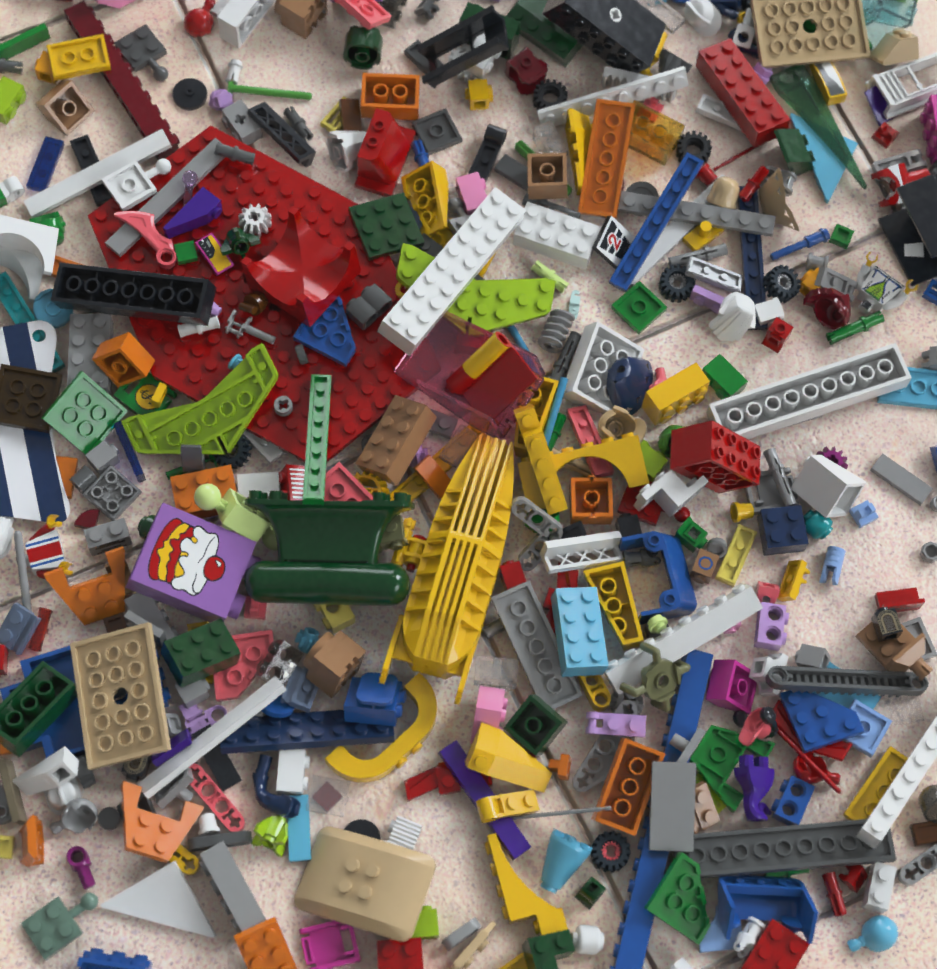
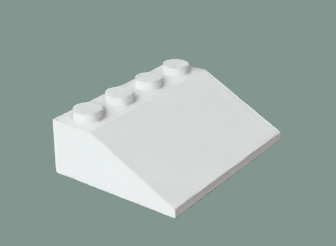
M598 321L585 326L566 376L568 382L563 397L576 405H586L588 409L601 414L612 410L613 404L608 396L606 387L608 370L620 358H642L645 349ZM620 366L617 369V372L625 371L624 366Z

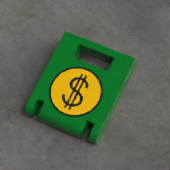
M148 373L147 377L139 379L140 383L130 394L125 390L131 383L120 386L113 394L117 401L135 415L167 409L172 403L167 394L173 399L177 397V394L167 386V393L160 408L157 409L151 406V399L161 382L160 380H155L151 373Z

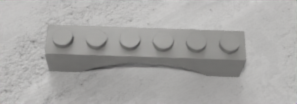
M135 593L124 600L130 611L165 632L166 640L179 635L175 627H169L166 622L170 619L165 610H159L156 604L159 601L139 593ZM205 678L182 688L178 686L177 682L175 683V688L187 709L210 697L208 690L211 687Z

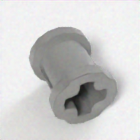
M809 253L805 269H817L820 266L827 267L829 256L819 257Z

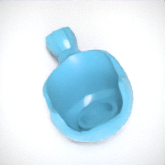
M876 915L863 924L861 936L858 939H850L847 944L852 952L864 946L871 951L882 952L890 949L896 943L898 927L889 917Z

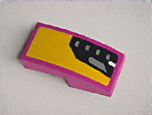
M213 233L195 242L196 247L203 258L207 260L216 276L234 266L228 255H222L220 250L222 245Z

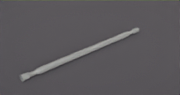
M611 806L524 814L521 816H511V818L516 820L599 812L601 810L609 811Z

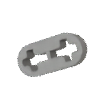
M475 917L447 936L442 941V944L447 951H450L477 932L482 926Z

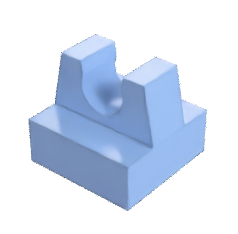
M868 500L849 510L859 528L878 518L875 507Z

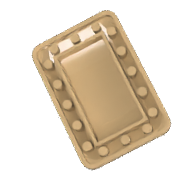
M326 826L317 835L311 851V860L307 862L294 898V903L301 911L404 942L409 940L414 933L436 870V862L433 857L412 849Z

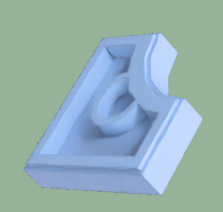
M717 905L715 907V916L710 923L711 927L699 945L700 953L734 950L733 945L737 940V935L739 932H742L740 922L739 927L732 929L730 940L725 939L718 922Z

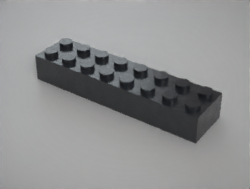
M59 263L51 301L62 309L208 326L217 287L208 279Z

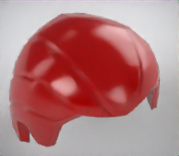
M205 0L202 8L192 9L186 14L184 27L188 34L193 37H200L211 33L214 20L210 11L215 6V0Z
M812 751L805 753L836 785H839L841 775L828 771L825 760L821 756L815 757ZM799 755L794 759L793 772L795 777L811 785L823 781Z

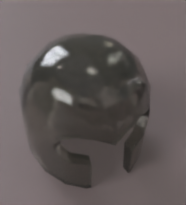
M937 784L927 786L919 794L918 804L925 819L937 824Z

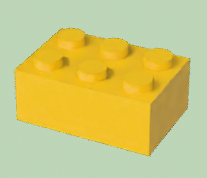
M696 362L646 391L641 407L654 426L659 423L664 424L674 414L685 412L691 404L694 403L696 405L702 402L708 391L707 388L710 381Z

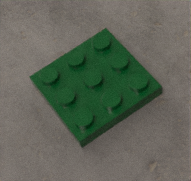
M404 192L348 208L349 215L368 261L400 253L403 243L417 248L424 246L425 241Z

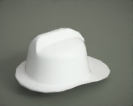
M689 0L685 3V18L699 34L708 37L719 31L722 17L718 9L709 0Z
M77 777L58 788L44 791L47 805L53 813L61 816L63 809L70 801L82 798Z

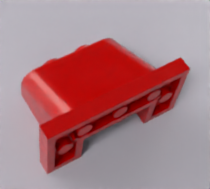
M376 108L357 155L358 176L355 182V188L384 197L393 195L412 142L416 136L415 130L399 126L388 111Z

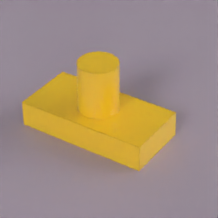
M703 221L684 236L682 241L692 251L703 249L704 246L723 233L724 229L712 227L709 221Z

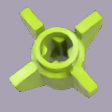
M280 815L270 816L256 824L253 830L256 835L251 844L253 846L263 845L268 849H273L272 851L278 857H282L288 838V824L285 818Z

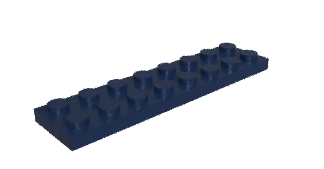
M344 710L292 713L284 718H275L268 715L263 717L253 716L220 743L221 754L392 743L395 742L394 726L345 722Z

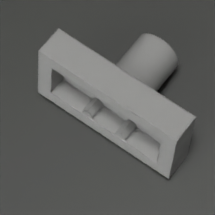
M698 727L690 742L675 733L669 744L682 752L677 762L687 763L706 731Z
M190 767L155 794L156 804L163 809L175 797L183 803L185 801L189 802L192 799L193 793L186 788L194 781Z

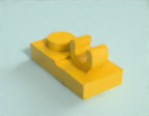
M804 560L788 562L777 599L782 602L796 600L800 585L807 583L802 578L803 574H810L809 569L806 568L807 562Z

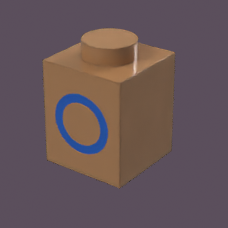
M700 549L690 572V577L697 583L709 584L719 556Z

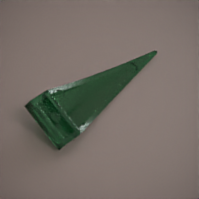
M796 65L771 75L769 81L777 94L817 133L860 186L866 190L867 185L814 77L809 74L804 65Z

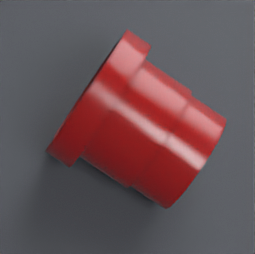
M708 163L700 169L695 177L696 180L699 179L707 187L718 178L709 168L710 165Z

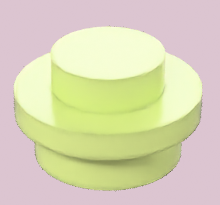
M660 614L655 615L647 623L649 626L648 630L652 634H660L663 629L667 628L668 620Z

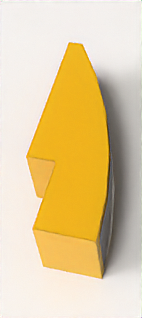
M832 62L809 64L819 94L822 93L826 106L845 102L848 94Z

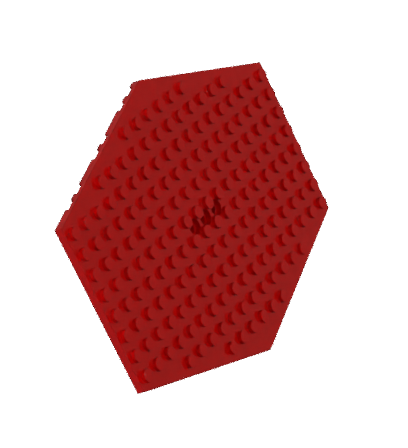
M209 126L165 158L171 163L170 172L164 175L159 173L150 179L157 189V193L214 138L224 145L238 146L241 150L255 153L253 165L237 160L233 162L230 158L225 157L155 224L156 230L165 237L163 227L204 187L221 200L222 213L209 224L170 238L172 239L174 251V244L194 240L195 244L196 241L210 233H213L222 245L228 231L235 227L240 228L238 215L242 213L243 207L249 209L250 204L256 207L258 203L261 208L266 207L268 213L271 214L272 219L270 221L272 226L268 228L267 234L261 232V237H259L261 244L252 247L250 245L248 252L245 254L253 262L264 259L278 245L286 230L288 210L292 206L299 209L303 219L310 228L329 244L344 249V245L348 241L353 243L356 247L361 272L339 295L345 314L348 302L353 298L357 299L360 297L362 290L373 284H376L392 299V306L365 330H362L347 316L352 338L356 346V352L347 367L304 345L309 363L300 364L294 348L300 343L294 341L293 336L302 322L269 300L266 309L257 316L239 310V304L243 302L244 297L249 293L255 292L248 286L241 265L242 258L240 255L233 252L228 254L234 266L216 276L207 260L203 258L195 245L198 261L179 265L176 255V264L170 269H164L157 264V253L143 236L121 257L106 246L105 242L125 224L124 221L114 217V213L123 211L113 197L88 215L89 221L108 268L208 279L217 287L214 302L222 308L218 315L219 329L204 331L200 335L196 333L180 337L178 325L185 323L129 317L138 342L155 359L150 369L152 377L157 381L160 380L167 384L171 389L185 394L189 399L198 402L205 398L232 371L227 366L236 354H240L242 359H244L245 355L252 348L261 343L264 344L277 369L278 380L245 430L266 442L269 441L278 446L282 451H287L305 463L311 374L332 375L327 449L328 462L381 420L395 395L408 398L441 372V367L427 336L409 356L377 332L382 320L400 300L395 292V286L399 281L396 278V268L390 255L368 261L348 212L349 207L358 204L221 130ZM153 196L126 211H139ZM165 253L161 256V260L169 262L172 260V256ZM402 287L400 291L406 293L405 288ZM234 309L237 310V314L234 315V321L241 325L251 316L253 319L250 322V326L276 337L275 342L270 344L243 332V336L239 339L232 332L227 334L225 333V327L228 326L227 320ZM234 324L232 326L233 329L238 331L241 328ZM280 396L289 397L292 401L293 410L291 414L285 417L277 415L274 410V401ZM281 403L279 404L280 410L282 408L287 409V403H285L284 405H282Z

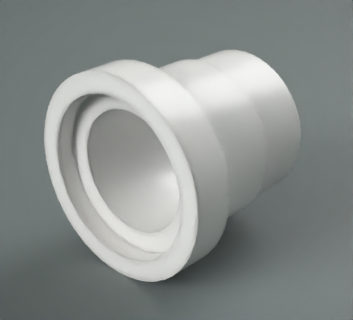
M213 813L202 814L198 817L199 836L220 834V828L217 827Z

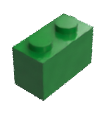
M721 354L716 356L702 369L710 381L708 386L715 390L716 395L721 400L740 394L748 382Z

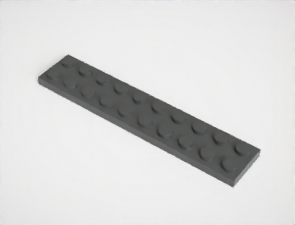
M861 819L694 834L693 852L674 851V858L678 852H682L700 865V878L702 879L875 864V862H895L896 854L891 828L875 849L858 839L856 836L867 820Z

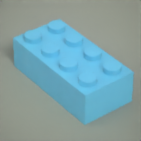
M597 587L556 588L551 597L561 676L603 675L609 665Z

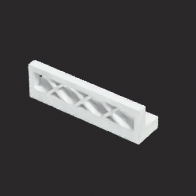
M620 531L545 541L540 551V557L548 574L622 562L624 557L618 547L622 535ZM613 550L616 557H610L604 554V552ZM592 553L598 559L592 560L586 557V554ZM569 556H573L579 559L580 561L577 563H573L567 558ZM550 559H555L561 562V564L552 566Z

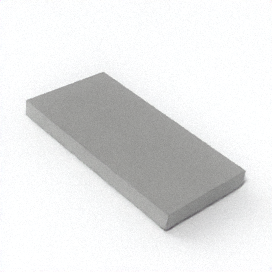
M652 761L649 850L693 852L696 763Z

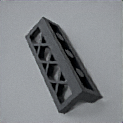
M266 102L248 109L247 114L298 164L302 163L305 167L312 164L316 151Z

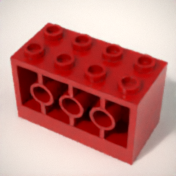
M713 420L671 430V470L691 480L695 477L699 479L704 475L709 481L705 487L718 494L759 485L761 475V450L759 445Z

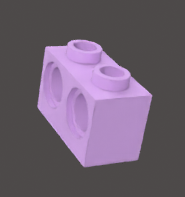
M761 602L763 609L757 612L754 647L779 651L781 646L786 643L787 633L784 632V625L788 624L789 613H786V605ZM768 614H775L778 620H771ZM766 633H772L776 640H769Z

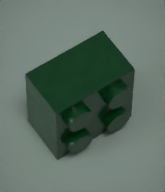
M537 694L529 695L505 725L504 729L531 753L539 756L546 751L568 721Z

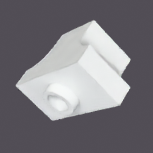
M783 653L768 654L767 657L753 659L749 678L758 684V694L764 697L779 696L780 690L769 687L765 681V676L773 666H786L787 655ZM772 674V677L775 681H782L780 675Z

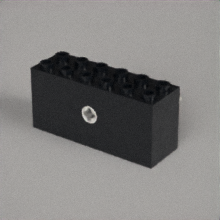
M547 0L542 13L550 22L555 23L565 33L575 38L578 43L584 45L593 54L603 59L606 64L613 68L635 73L651 66L666 27V23L636 0Z

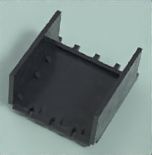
M931 174L897 187L896 190L905 208L878 219L907 279H913L910 283L912 287L937 277V174ZM923 243L924 257L905 256L904 244Z

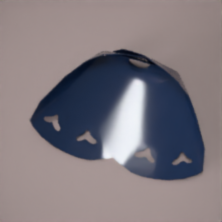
M623 357L613 363L612 367L608 370L606 385L607 393L613 406L616 405L626 410L627 408H632V410H628V414L631 416L641 408L645 393L653 381V371L650 362L642 358ZM620 366L625 367L624 372H617V369Z

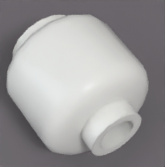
M579 925L576 931L571 933L575 951L578 954L596 955L599 950L603 949L604 933L600 931L598 926Z

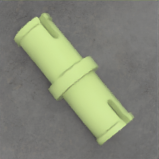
M537 260L535 262L536 265L532 266L531 271L541 278L556 280L555 288L560 293H563L569 283L559 277L555 270H550Z

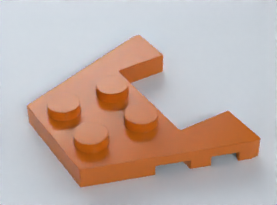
M123 546L105 552L112 571L111 573L69 586L62 567L44 573L47 582L84 626L125 612V549Z
M123 781L121 792L124 815V850L167 863L203 811L204 806L185 801L179 821L137 808L142 787Z

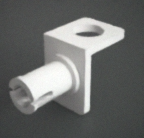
M751 8L746 9L742 24L738 23L733 37V42L736 46L746 49L750 48L755 35ZM740 33L747 34L749 39L747 42L742 43L738 40V35Z

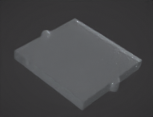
M883 696L887 717L892 720L890 727L904 724L908 726L911 723L925 721L919 696Z
M313 775L310 790L307 791L309 797L306 811L344 817L346 802L349 801L350 781Z

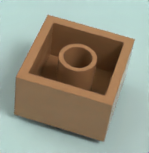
M566 153L527 154L529 200L568 198Z

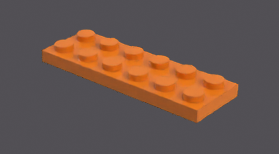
M597 99L578 208V212H581V214L605 218L612 216L617 219L635 111L634 103Z

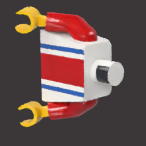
M49 515L46 523L25 543L27 554H25L26 567L30 566L33 574L42 579H45L44 573L60 567L63 568L65 575L71 576L73 574V571L68 570L72 563L66 562L60 535L57 529L54 530L55 527L59 528L62 526V522H55L59 515Z

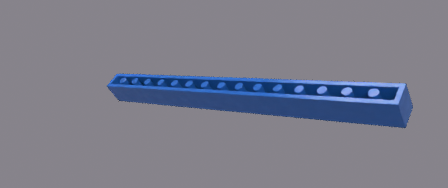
M693 650L681 657V661L688 663L691 669L681 675L680 685H676L678 686L677 694H674L671 699L670 706H674L672 714H668L666 726H669L668 734L664 733L661 746H664L663 753H665L663 762H677L682 754L681 751L669 744L675 733L690 742L697 730L714 654ZM650 797L647 803V808H650ZM650 812L649 816H645L642 828L645 829L644 837L639 838L637 845L640 855L639 858L634 859L632 870L636 872L634 880L630 879L627 892L631 894L629 901L625 900L622 913L626 914L624 923L620 922L617 935L621 937L619 944L615 943L612 957H615L614 966L610 965L609 969L643 968L654 915L644 907L664 876L669 851L649 850Z

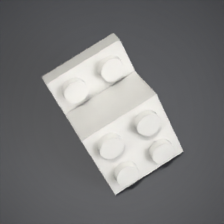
M673 470L667 473L663 471L655 478L651 486L647 484L639 491L640 493L635 497L637 501L633 506L640 511L654 499L666 514L672 517L678 510L697 496L709 481L703 475L699 479L693 478L685 485Z

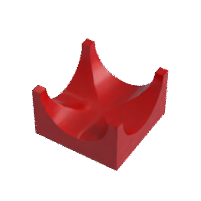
M295 206L288 210L287 227L275 249L260 261L253 262L247 256L241 261L250 289L264 293L267 300L308 327H311L361 272L355 245L348 241L344 245V249L329 244L310 228L303 219L299 209Z

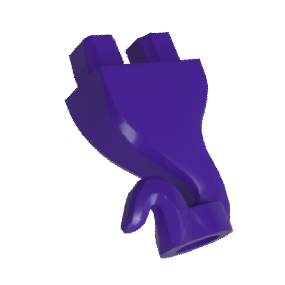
M753 755L739 756V767L734 768V775L743 791V807L746 820L749 822L768 821L767 815H771L772 812L764 802L760 801L773 784L774 769L769 768L768 757H754L753 759Z

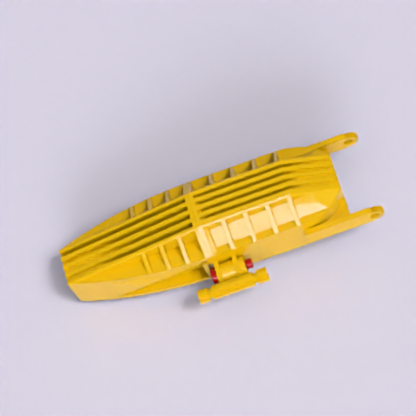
M483 434L478 436L458 466L441 499L427 539L421 535H414L412 537V530L414 531L416 521L411 517L404 518L405 538L408 540V545L403 546L400 550H394L391 563L403 566L404 563L407 566L406 570L409 572H414L415 569L418 570L404 615L399 614L379 683L385 684L392 659L407 662L412 671L445 680L454 675L461 677L454 704H460L503 556L513 496V442L510 441L508 446L504 439L501 441L499 438H493L489 435L483 437Z

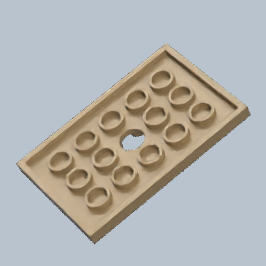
M750 0L759 61L764 68L868 59L871 56L862 0ZM810 20L815 24L816 31L814 33H807L803 29L804 21Z
M147 622L70 643L88 770H95L170 751L171 745L152 624ZM124 688L128 693V698L125 703L119 705L114 701V695L117 694L118 689Z

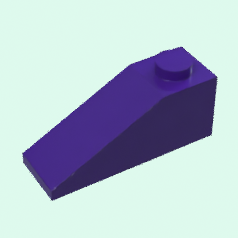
M202 187L163 227L165 237L168 239L209 224L213 219H217L223 210L221 200Z

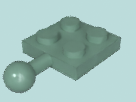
M91 892L85 893L81 897L80 903L71 910L67 909L60 897H56L21 923L44 960L47 961L84 934L74 918L84 910L95 909L98 905V897Z

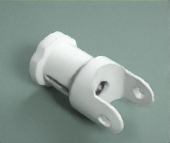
M752 916L748 917L747 925L742 932H739L737 940L733 945L739 958H745L756 945V939L760 932L766 928L760 920Z

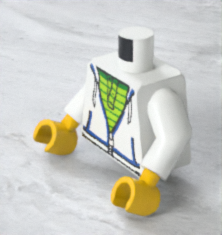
M869 252L866 256L867 262L863 263L857 274L856 282H858L857 290L859 291L857 298L862 301L858 309L862 313L867 314L871 308L877 312L900 307L910 296V292L918 290L919 285L917 284L913 289H910L909 284L913 279L908 280L904 286L878 266L874 265L872 267V263L878 260V255L874 261H870L869 255L871 252Z

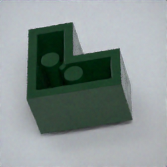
M569 929L527 938L522 944L528 969H558L556 960L567 958L575 952Z

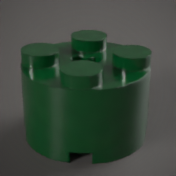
M359 26L350 27L345 36L343 58L346 63L349 61L352 67L367 70L381 62L383 38L380 35L379 29L372 28L368 30Z

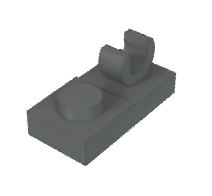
M422 0L414 13L417 16L425 14V17L431 20L434 18V15L431 14L430 10L436 13L440 9L437 5L433 4L435 0Z

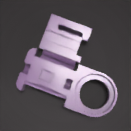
M185 703L179 706L185 720L189 721V723L185 721V727L191 734L209 724L212 726L217 722L211 717L214 710L219 709L223 711L224 716L227 714L226 709L221 705H215L205 710L204 715L202 713L203 710H199L197 704L188 709Z

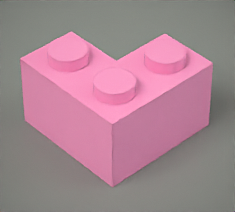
M480 686L470 744H472L481 722L503 731V728L499 727L500 722L505 721L508 698H504V689Z

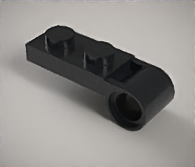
M492 124L487 126L483 142L472 163L469 174L479 172L480 178H484L485 182H487L505 142L508 130Z

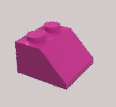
M735 659L714 660L706 700L717 707L732 711H744L746 714H750L757 683L749 678L751 669Z

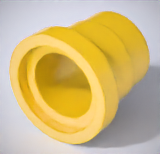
M732 502L730 505L732 521L736 523L753 518V505L751 503L739 504L738 502Z

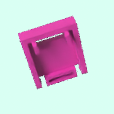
M330 921L299 929L300 935L309 933L308 937L301 938L306 965L316 964V967L309 969H333L361 962L352 926ZM349 930L354 950L345 952L341 932Z

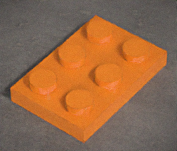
M275 916L233 935L248 969H297Z

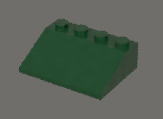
M519 0L506 17H512L520 21L519 34L567 67L583 45L578 43L571 35L565 33L555 23L550 22L542 14L547 0Z

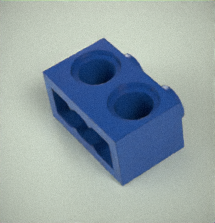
M793 775L788 780L784 779L779 789L782 792L780 799L776 798L771 807V810L774 811L771 818L787 826L799 825L816 786ZM791 787L798 788L800 796H794L791 793ZM783 806H788L792 810L791 816L783 813Z

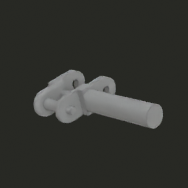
M233 310L227 320L228 326L225 327V333L232 332L239 339L243 336V332L270 344L275 342L276 337L250 326V322L253 319L251 316L242 325L235 322L234 315L237 314V310ZM233 324L241 327L239 331L232 328Z

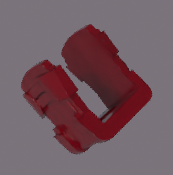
M526 47L506 62L505 75L510 81L515 82L517 85L516 89L520 95L528 96L534 93L537 84L540 85L541 81L546 82L545 77L548 71V64L536 58L532 51Z

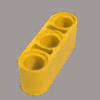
M601 675L576 676L592 709L596 712L605 711L610 704L611 696ZM590 677L594 678L597 684L593 686L587 684L586 679ZM601 696L606 700V703L598 704L595 698Z

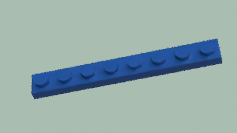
M688 152L685 154L610 278L609 284L625 293L627 292L703 166V160Z

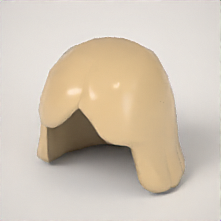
M719 177L713 183L706 201L720 207L736 209L740 189L739 184L732 178Z

